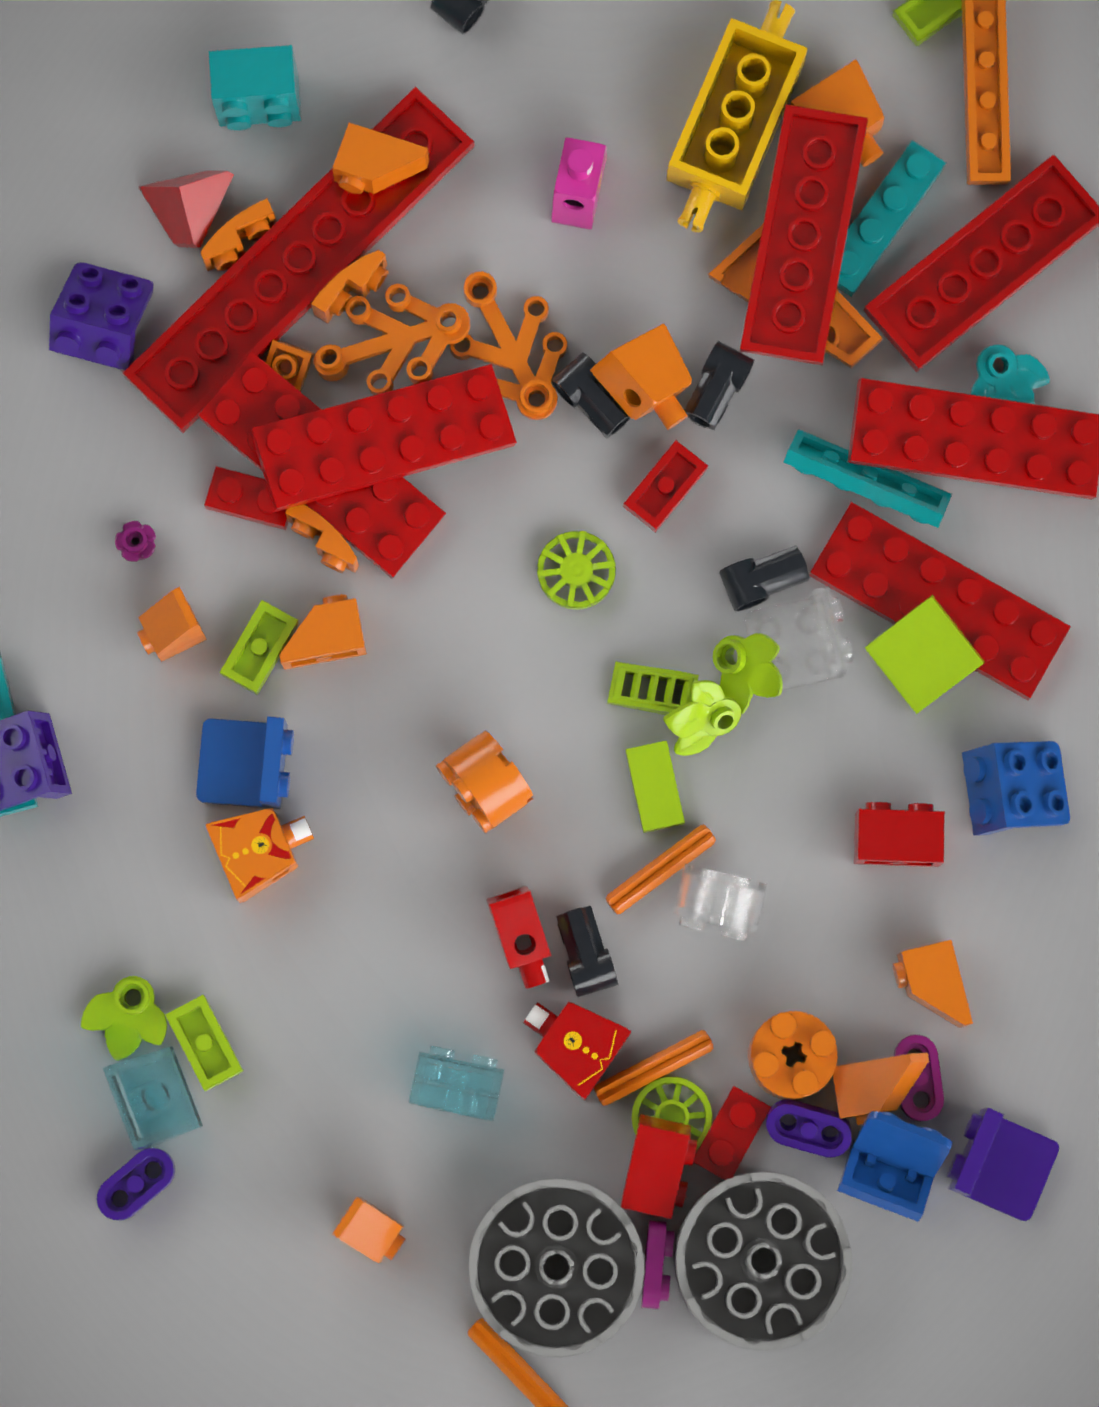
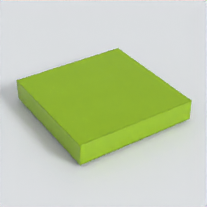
M933 595L865 646L866 651L916 714L985 662Z

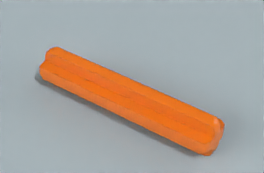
M704 824L698 826L607 894V904L617 915L623 913L714 845L716 839L713 833Z
M701 1030L596 1084L594 1092L603 1106H607L711 1052L714 1048L713 1043L707 1032Z
M484 1318L478 1319L469 1328L468 1336L535 1407H568L514 1348L491 1328Z

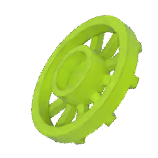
M570 531L557 535L543 548L538 559L537 577L542 591L555 604L572 610L586 609L601 602L610 592L615 580L616 563L611 550L603 540L586 531ZM579 539L576 553L571 552L566 540ZM585 540L596 545L587 555L583 554ZM559 543L566 555L564 559L551 552ZM602 550L607 558V562L592 564L591 560ZM546 558L560 564V568L544 570ZM609 568L607 581L593 574L594 570ZM560 575L561 580L550 589L545 577ZM590 581L604 587L596 596H593L588 586ZM565 584L570 587L568 601L556 595ZM576 588L583 589L587 600L582 602L574 601Z
M664 1077L649 1083L639 1093L632 1108L631 1119L635 1135L640 1118L638 1114L641 1103L655 1111V1116H651L686 1125H690L688 1124L689 1119L705 1118L702 1132L691 1126V1133L698 1137L696 1150L701 1146L712 1126V1109L707 1096L696 1084L680 1077ZM676 1084L673 1099L668 1100L662 1085ZM682 1086L694 1092L684 1103L679 1101ZM655 1088L662 1102L659 1106L645 1098ZM699 1098L703 1104L704 1112L689 1113L687 1108Z

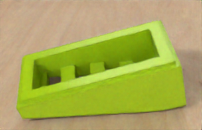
M615 662L607 704L667 715L691 702L692 682L698 681L699 675ZM625 674L634 675L630 697L621 696ZM642 677L650 679L646 699L638 698ZM658 681L667 682L663 702L655 701ZM675 684L684 685L680 705L672 704Z

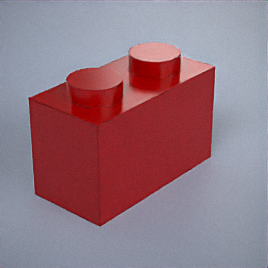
M888 802L865 803V809H858L855 813L854 864L919 867L941 866L944 863L945 811H934V805L927 803L908 804V810H891V803Z
M640 1114L623 1189L621 1208L672 1219L674 1206L683 1208L688 1182L681 1181L684 1165L692 1166L697 1147V1140L690 1139V1125Z

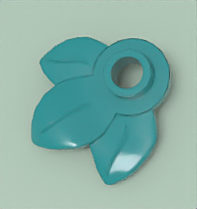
M991 345L982 350L977 358L976 369L979 376L971 388V395L1034 404L1033 389L1049 384L1050 378L1046 368L1032 355H1015L1010 348L1004 345ZM996 358H1000L1004 363V369L1001 373H997L993 368V362Z

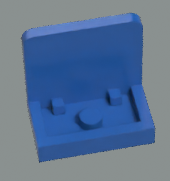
M267 716V723L213 718L205 720L202 726L196 789L197 799L207 804L281 809L282 797L288 798L290 789V772H284L285 756L292 755L294 745V730H288L285 718Z
M1057 742L992 743L962 752L963 772L966 779L970 807L969 814L974 836L989 835L1013 828L1062 826L1069 823L1070 812L1060 746Z
M871 1111L850 1148L837 1191L919 1222L925 1210L933 1179L949 1154L952 1141L934 1129L920 1128L904 1122L895 1114Z

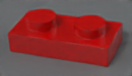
M675 440L623 503V507L656 533L708 470L709 465Z
M215 466L204 504L205 509L286 530L288 519L285 512L287 509L275 512L265 479Z
M733 1086L701 1146L698 1148L693 1163L723 1180L732 1178L771 1106Z

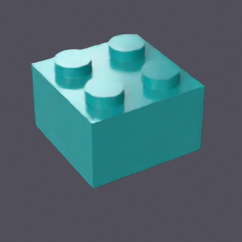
M292 45L209 51L211 97L220 127L226 126L229 130L240 131L249 129L253 124L268 123L270 127L281 128L290 126L294 121H302L299 76Z

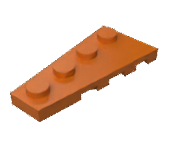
M763 224L708 274L709 278L748 303ZM837 290L825 352L852 369L882 341V337Z

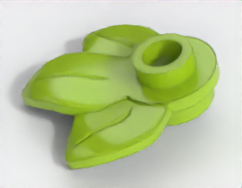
M754 633L747 638L739 635L726 636L720 640L713 650V663L722 673L720 686L724 696L733 698L739 704L741 714H744L747 710L753 694L759 697L771 698L780 696L782 693V676L778 668L771 662L777 656L780 647L771 637L762 633ZM735 650L738 656L737 662H735L733 659V653Z
M710 680L692 682L690 689L691 702L664 716L665 724L675 735L679 736L674 746L676 754L688 756L700 753L707 749L717 736L729 733L739 723L741 718L739 704L733 698L724 696L721 686L716 682Z
M128 976L121 979L115 985L112 992L98 994L89 1001L81 1018V1028L90 1031L105 1030L108 1050L114 1060L120 1061L133 1054L140 1046L142 1040L154 1045H162L167 1032V1019L162 1010L154 1004L155 993L151 984L141 977ZM131 990H138L141 993V1001L135 1006H130L126 1001V996Z

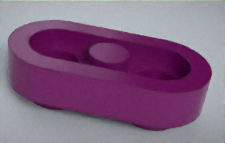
M910 1035L897 1044L893 1057L906 1055L911 1049H917L921 1053H928L929 1062L900 1107L908 1118L923 1122L935 1118L944 1106L939 1056L935 1044L929 1038L923 1035ZM917 1092H923L927 1095L928 1104L925 1108L915 1106L913 1097Z
M649 1220L641 1308L659 1309L660 1301L669 1300L671 1275L663 1274L664 1257H672L674 1231L666 1230L667 1222Z

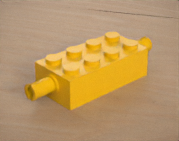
M772 0L760 29L733 18L728 23L668 164L666 181L691 190L682 214L677 221L685 229H688L693 215L696 214L692 222L691 231L702 232L703 225L714 201H719L741 211L744 209L784 114L786 104L788 105L802 72L808 48L783 38L790 20L795 14V9L787 3L780 17L777 18L782 1Z

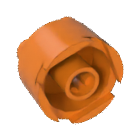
M486 730L476 735L436 765L437 770L449 786L453 785L457 791V794L454 796L459 805L468 816L472 815L484 833L498 826L533 800L532 791L515 764L507 760L501 752L503 748Z
M801 1011L782 1012L769 1018L756 1030L748 1048L749 1067L755 1081L766 1093L779 1099H802L818 1092L829 1082L837 1065L838 1053L835 1037L820 1019ZM793 1045L799 1047L798 1054L803 1057L802 1063L796 1062L789 1067L785 1064L787 1057L781 1052L783 1048L790 1049Z

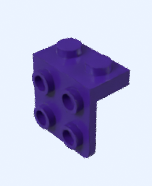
M83 262L76 263L50 313L49 351L125 371L134 361L135 330L153 294V282L148 279Z
M988 1107L981 1109L979 1115L976 1113L972 1114L966 1126L963 1137L968 1138V1142L963 1154L956 1153L949 1167L947 1177L952 1180L948 1189L1015 1219L1028 1221L1033 1216L1059 1152V1145L1048 1137L1004 1119V1114Z

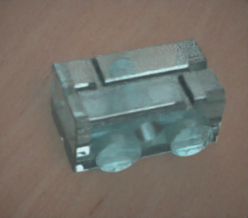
M430 1046L429 1054L419 1053L409 1104L494 1122L505 1073L504 1069L496 1068L498 1060L473 1055L471 1062L454 1059L456 1051L436 1046Z

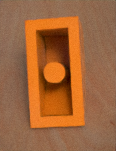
M349 122L332 167L334 179L346 191L362 194L364 190L374 194L427 169L429 164L428 148Z
M180 587L169 592L138 617L144 629L138 631L137 634L148 655L156 652L161 662L207 640Z
M345 594L333 595L323 598V604L313 606L279 654L284 670L367 655L356 598L348 599Z
M952 940L901 951L897 954L898 962L893 963V972L899 989L905 987L909 998L959 1028L973 1024Z
M928 1053L906 1054L836 1066L833 1080L839 1118L856 1117L857 1125H862L871 1111H897L928 1064Z
M356 1197L332 1233L335 1237L377 1263H381L384 1257L392 1261L406 1238L400 1235L404 1228L402 1224L362 1197Z

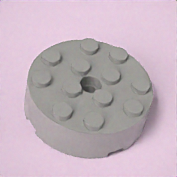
M755 1172L724 1180L705 1192L695 1202L679 1229L674 1252V1266L682 1298L694 1317L705 1328L733 1345L746 1349L769 1351L790 1347L805 1341L821 1331L831 1321L842 1305L849 1288L852 1273V1251L842 1223L843 1221L832 1204L821 1193L794 1177L773 1172ZM759 1248L769 1249L775 1257L774 1267L765 1274L756 1272L751 1264L752 1254Z
M543 1179L527 1183L512 1190L495 1203L486 1213L476 1230L470 1248L468 1264L469 1283L480 1313L491 1328L505 1341L535 1355L547 1357L573 1356L592 1350L607 1341L623 1327L631 1316L643 1286V1250L632 1221L624 1210L607 1194L593 1186L576 1180ZM550 1255H563L568 1260L569 1271L563 1279L552 1280L544 1273L543 1265L546 1258Z

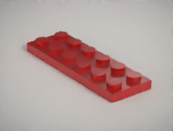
M786 104L741 340V352L823 366L868 118Z
M1053 154L865 305L863 311L917 373L1099 226V205Z
M251 352L199 413L198 418L262 471L251 436V429L321 409L256 354ZM403 477L304 504L328 521L349 544L390 578L397 574L446 515V512Z
M492 364L251 429V436L275 512L513 447L517 443Z
M860 378L857 383L847 463L1092 500L1096 498L1099 479V414Z
M853 502L849 504L809 573V576L892 624H895L933 595L985 661L975 671L1027 701L1033 695L1071 628L1070 625Z

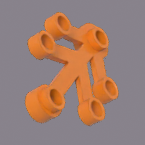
M482 271L470 274L464 282L465 299L471 306L480 308L500 348L473 340L467 334L463 340L470 344V348L466 352H458L454 348L455 344H450L452 356L458 360H467L472 357L512 370L519 384L497 378L502 397L516 401L519 411L529 419L541 420L547 418L554 412L558 400L557 392L551 384V379L553 378L558 360L567 352L566 337L559 332H551L543 339L542 349L544 356L536 376H534L527 363L539 325L548 317L549 308L547 301L540 296H532L526 300L524 304L525 317L517 340H515L495 302L497 296L495 279L490 274ZM482 286L488 290V294L484 298H477L473 295V290ZM533 304H539L544 308V311L539 316H533L528 311L529 307ZM551 340H559L563 347L557 352H552L548 349L547 344ZM533 394H540L544 397L545 401L540 406H533L530 404L529 398Z
M393 284L385 292V299L389 308L394 312L407 311L425 322L408 326L371 308L366 298L362 296L352 297L348 300L345 307L350 321L357 325L365 324L385 335L344 348L334 344L325 345L316 352L314 366L321 378L333 382L342 379L347 374L349 364L390 352L382 367L372 371L367 377L366 382L370 393L377 395L393 390V381L415 344L430 339L422 356L411 359L406 368L412 383L418 384L429 381L433 378V368L446 346L462 341L468 334L471 326L470 317L467 311L458 304L446 303L436 308L411 296L405 285ZM398 293L405 294L403 301L399 303L392 302L394 295ZM355 307H366L362 314H352ZM453 317L456 319L452 326L445 327L442 325V322L447 318ZM327 356H337L332 364L323 363L324 358ZM424 366L427 368L426 373L422 376L413 375L417 367ZM386 379L387 383L383 388L377 389L373 387L376 380Z

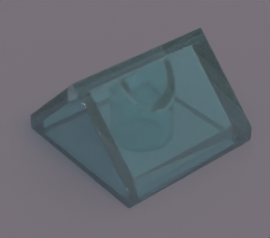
M173 1046L103 1068L133 1150L142 1151L203 1126Z

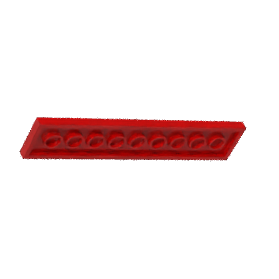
M416 86L371 130L428 148L429 164L427 169L373 194L363 190L362 194H355L339 186V182L334 179L331 168L123 372L124 377L182 433L199 419V413L251 352L261 358L270 349L272 341L279 340L312 307L311 303L320 291L337 274L356 260L362 258L475 147L474 141Z

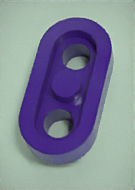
M783 1099L773 1104L767 1115L766 1127L768 1134L775 1142L781 1145L833 1158L845 1153L851 1144V1125L847 1118H839L838 1112L793 1099ZM785 1114H791L797 1121L792 1125H786L781 1121V1117ZM827 1126H833L838 1130V1133L833 1137H827L823 1134L822 1130Z
M148 1148L140 1151L100 1186L97 1193V1205L101 1213L112 1220H126L134 1216L173 1181L175 1163L172 1157L164 1150L157 1148ZM151 1162L159 1163L162 1169L159 1177L155 1179L150 1178L146 1172L147 1166ZM118 1190H123L128 1195V1201L123 1207H118L113 1202V1196Z

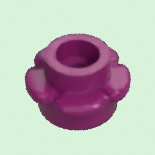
M130 521L123 525L121 532L116 534L115 547L122 552V557L127 561L137 562L147 559L155 551L156 545L154 540L156 539V534L148 524L141 525L138 521ZM139 538V544H132V539Z

